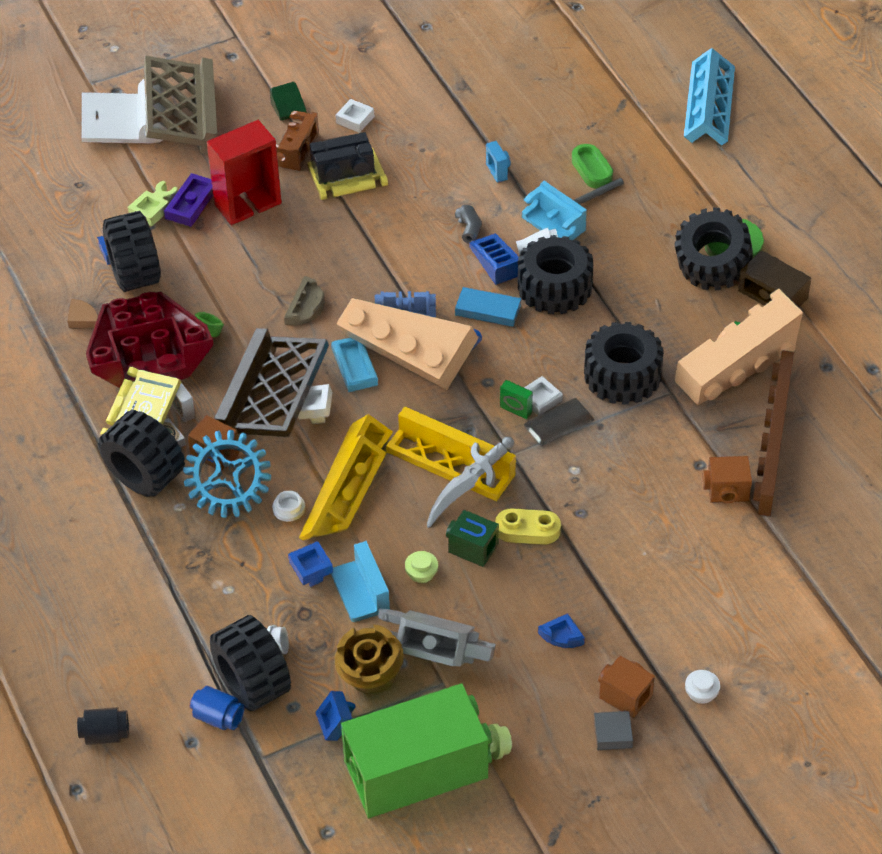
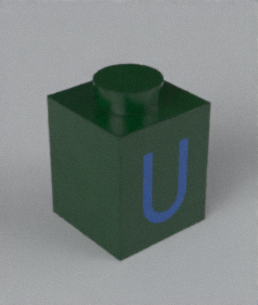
M463 510L457 520L453 519L446 530L448 553L484 567L499 544V524Z

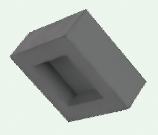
M629 711L594 713L597 750L629 749L633 747Z

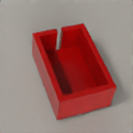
M259 119L207 141L214 205L231 226L254 216L253 210L240 196L242 193L258 213L282 204L276 139Z

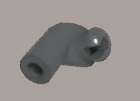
M464 204L456 209L455 218H460L458 220L459 223L466 224L462 239L469 244V242L477 239L482 227V221L472 206Z

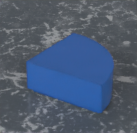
M568 613L538 626V634L546 642L554 646L574 648L585 643V637Z

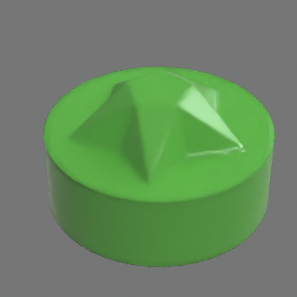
M206 312L195 314V317L207 325L212 337L220 336L224 324L218 317Z

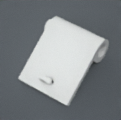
M144 79L138 85V94L82 92V142L159 143L163 141L146 137ZM159 84L153 86L159 93L166 91ZM160 103L153 105L160 112L167 110ZM160 122L153 125V128L156 129H167Z

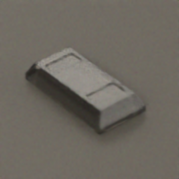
M574 398L530 419L524 424V427L539 445L543 446L594 421V418L578 399Z

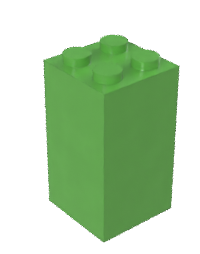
M462 683L341 723L344 762L368 819L488 778V764L492 763V755L488 744L492 743L491 732L486 723H480L477 716L479 715V708L473 695H467Z

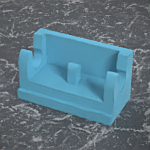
M546 181L540 183L539 187L525 197L524 201L532 204L522 211L521 217L540 231L548 228V230L556 229L559 238L567 236L569 240H574L586 231L587 209Z

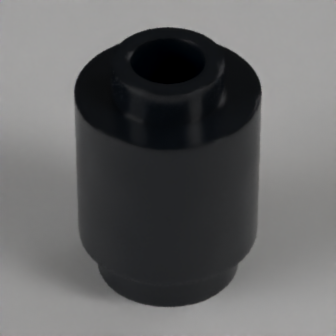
M118 707L84 710L83 717L77 718L78 738H85L86 745L119 743L121 739L129 738L128 711H119Z

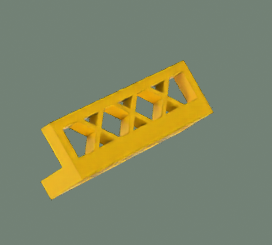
M404 407L398 414L399 430L386 445V452L451 481L454 477L460 475V473L454 471L453 466L462 464L470 466L475 462L471 455V447L475 442L479 444V454L482 456L488 453L494 445ZM404 438L416 442L417 447L404 449L398 445ZM438 452L443 454L445 459L433 462L427 459L425 454ZM507 452L492 465L495 478L500 480L495 488L482 484L481 479L487 477L485 472L478 478L475 486L470 490L497 502L516 475V455Z

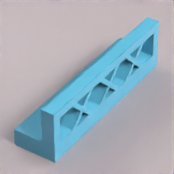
M713 48L692 62L684 137L691 143L705 133L720 145L728 142L735 66ZM720 68H722L725 71V75H723ZM715 101H716V103H717V105H718V107H719L721 113L719 112V110H718V108H717V106H716V104H715ZM713 120H714V122H715L717 128L712 125Z

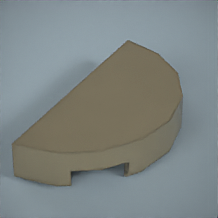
M304 276L284 317L285 325L297 326L309 323L316 319L323 311L325 295L315 279Z

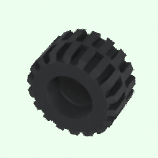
M713 207V211L707 212V208L700 210L701 214L699 215L691 214L689 222L684 220L681 223V230H677L675 235V250L680 270H682L686 280L690 278L691 284L696 287L700 283L704 290L714 287L715 291L721 290L723 285H726L727 288L734 286V280L739 282L741 269L753 259L752 243L748 226L742 222V218L738 214L733 217L732 211L728 209L720 212V208ZM714 242L725 243L729 246L725 252L716 256H706L699 253L705 245Z
M139 210L104 219L102 229L106 250L115 280L123 292L159 283L161 270L151 229L143 213Z
M550 235V238L543 236L538 238L537 242H529L527 248H523L521 256L518 257V291L521 299L526 300V305L529 307L535 306L536 311H548V314L553 315L554 312L566 314L567 310L575 311L579 309V305H584L587 302V298H590L592 294L594 263L589 249L586 246H580L581 242L576 239L573 241L569 240L567 236L562 238L557 237V235Z
M614 322L609 327L606 325L600 327L599 332L594 331L591 334V339L587 340L585 349L584 379L585 383L589 384V390L592 393L597 392L598 398L602 400L607 398L609 403L616 404V401L622 402V405H629L630 401L639 403L642 402V397L647 399L651 397L653 391H657L662 377L664 350L661 346V340L659 337H654V332L650 329L644 330L643 325L637 324L634 326L631 325V322H625V324Z
M127 411L99 438L98 448L109 470L121 483L143 496L155 497L185 467L184 454L174 436L159 421L142 411Z
M247 615L210 636V650L216 668L230 693L238 698L239 703L244 704L247 710L255 711L291 690L290 673L285 658L273 636L255 617Z

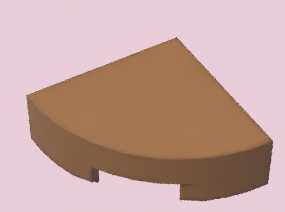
M71 299L67 320L68 327L94 328L98 318L95 309L87 302Z

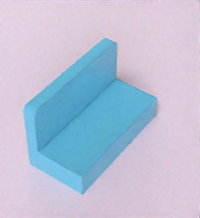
M367 541L354 545L355 561L333 567V573H331L352 622L376 616L379 613V609L390 610L389 590Z

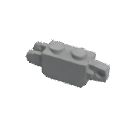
M379 609V619L400 625L398 633L390 632L401 643L404 654L450 666H461L464 663L473 664L474 658L484 661H491L493 659L496 644L478 639L480 633L474 631V626L412 610L403 613L389 609Z

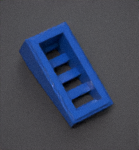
M496 233L469 242L470 249L495 285L518 277V255Z

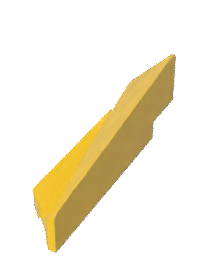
M370 414L360 418L349 427L299 536L301 540L338 533L348 529L387 453L381 448L393 433L392 430Z

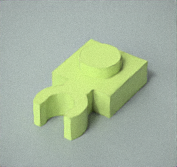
M161 181L156 185L154 193L146 190L128 206V212L140 210L151 227L165 215L164 210L178 192L177 187L167 191L165 181Z

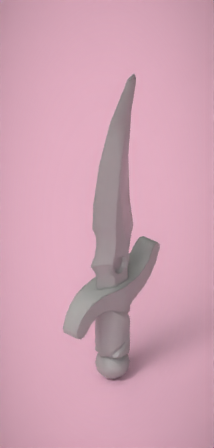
M503 438L502 444L499 442L484 456L479 454L480 446L478 443L475 442L472 445L471 455L475 462L470 466H466L462 474L454 477L438 496L428 518V528L433 525L451 503L473 488L478 478L485 472L487 476L486 484L489 487L493 486L495 472L492 465L508 452L507 449L513 448V438Z

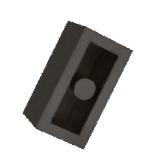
M761 250L741 269L738 291L765 306L772 301L770 295L780 289L799 308L809 298L811 277Z

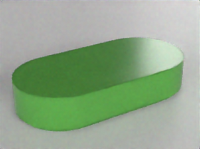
M581 144L573 149L572 164L589 187L598 189L613 181V169L596 146Z

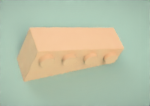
M780 289L770 295L772 301L764 307L757 304L748 311L750 316L739 325L732 322L726 326L718 336L717 341L713 342L711 339H708L678 361L675 382L697 405L707 400L716 399L723 391L732 386H739L746 378L755 373L764 372L771 364L780 360L782 350L795 351L803 312Z
M354 298L351 299L336 323L345 336L362 343L365 347L448 390L479 338L472 326Z

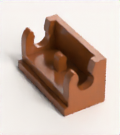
M291 112L289 117L299 119L302 123L289 122L288 129L280 144H276L278 167L297 171L301 170L310 152L309 144L314 143L319 135L318 113Z

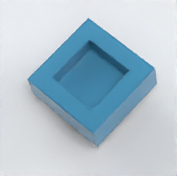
M497 141L486 143V165L497 183L508 180V167L511 166L508 152L506 150L503 151Z

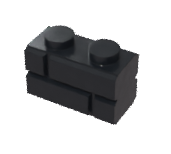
M366 132L309 144L311 163L319 184L375 173L373 149Z

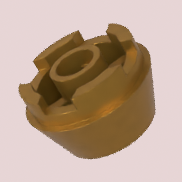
M373 624V628H363L358 631L352 628L344 634L337 645L335 656L336 670L346 683L357 690L368 694L379 693L388 689L396 680L403 663V648L392 632L383 626Z

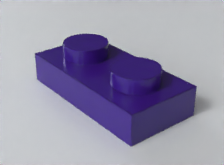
M191 173L164 210L165 219L191 227L213 197L211 179Z

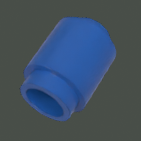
M208 685L202 690H197L190 702V708L193 710L192 715L195 719L221 730H235L240 724L245 711L244 704L239 703L238 698Z

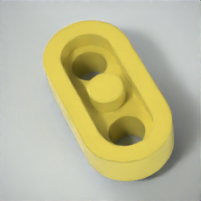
M506 509L501 511L495 520V523L499 524V538L505 542L546 545L555 542L561 533V521L555 513L550 511Z

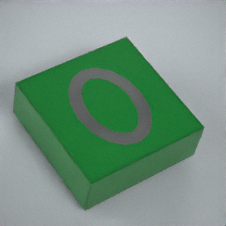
M505 380L500 386V408L527 420L532 414L533 392Z

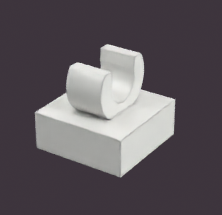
M329 384L311 386L298 415L299 420L310 418L312 424L325 423V417H328L330 414L333 393Z

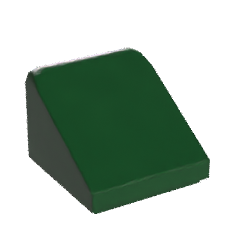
M295 82L270 89L271 105L280 121L289 119L293 111L307 113Z

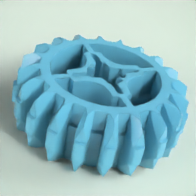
M233 430L228 431L227 440H222L221 432L216 431V442L211 443L210 438L206 435L203 437L206 448L203 449L198 444L193 445V449L199 454L198 457L187 455L186 460L194 464V467H184L183 472L186 475H193V478L185 480L184 485L185 487L196 486L188 495L191 499L202 496L197 503V507L200 509L207 503H210L208 508L209 515H214L217 507H220L222 518L227 517V508H233L234 516L239 517V506L243 505L249 513L252 511L251 505L248 502L250 499L257 504L262 502L260 496L256 494L257 491L268 493L269 488L261 484V481H270L271 474L262 473L261 470L270 468L271 464L270 461L259 462L266 455V451L261 449L255 453L253 452L258 445L255 439L250 441L248 445H245L247 438L245 433H241L238 441H235ZM234 449L244 453L247 457L229 461L223 457L219 450ZM211 456L216 465V470L208 477L207 481L201 483L202 466L206 459ZM219 461L222 462L224 467H229V471L231 467L235 469L232 474L236 487L233 486L231 481H226V478L224 481L220 479L222 468ZM254 465V480L250 488L244 492L239 483V478L242 473L247 471L246 468ZM219 487H227L236 498L228 500L219 499L209 494L208 491Z

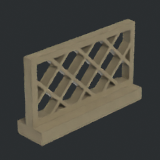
M145 56L146 137L198 145L200 153L208 155L207 141L217 137L213 59L202 58L199 65ZM151 67L161 68L165 72L159 75ZM180 72L192 73L193 77L186 79ZM172 77L179 84L173 86L166 79ZM159 84L166 91L159 93L153 86ZM187 89L193 96L187 98L180 91ZM173 96L180 103L174 105L166 98ZM160 103L167 110L160 112L153 105ZM187 107L194 114L188 117L181 110ZM174 115L181 122L174 124L167 117ZM160 122L168 129L153 128V125ZM188 126L196 135L185 133L182 129Z

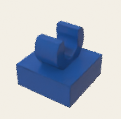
M318 541L288 554L289 563L303 585L309 583L310 587L323 582L324 576L333 573V564Z
M330 691L315 712L325 740L338 741L342 735L341 723L354 719L351 713L356 706L354 703L346 701L343 691Z

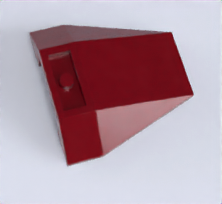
M149 291L137 297L129 299L117 298L110 303L102 304L86 350V358L92 374L121 388L124 379L132 382L136 380V378L127 374L129 367L180 380L188 379L214 344L205 323L162 291Z

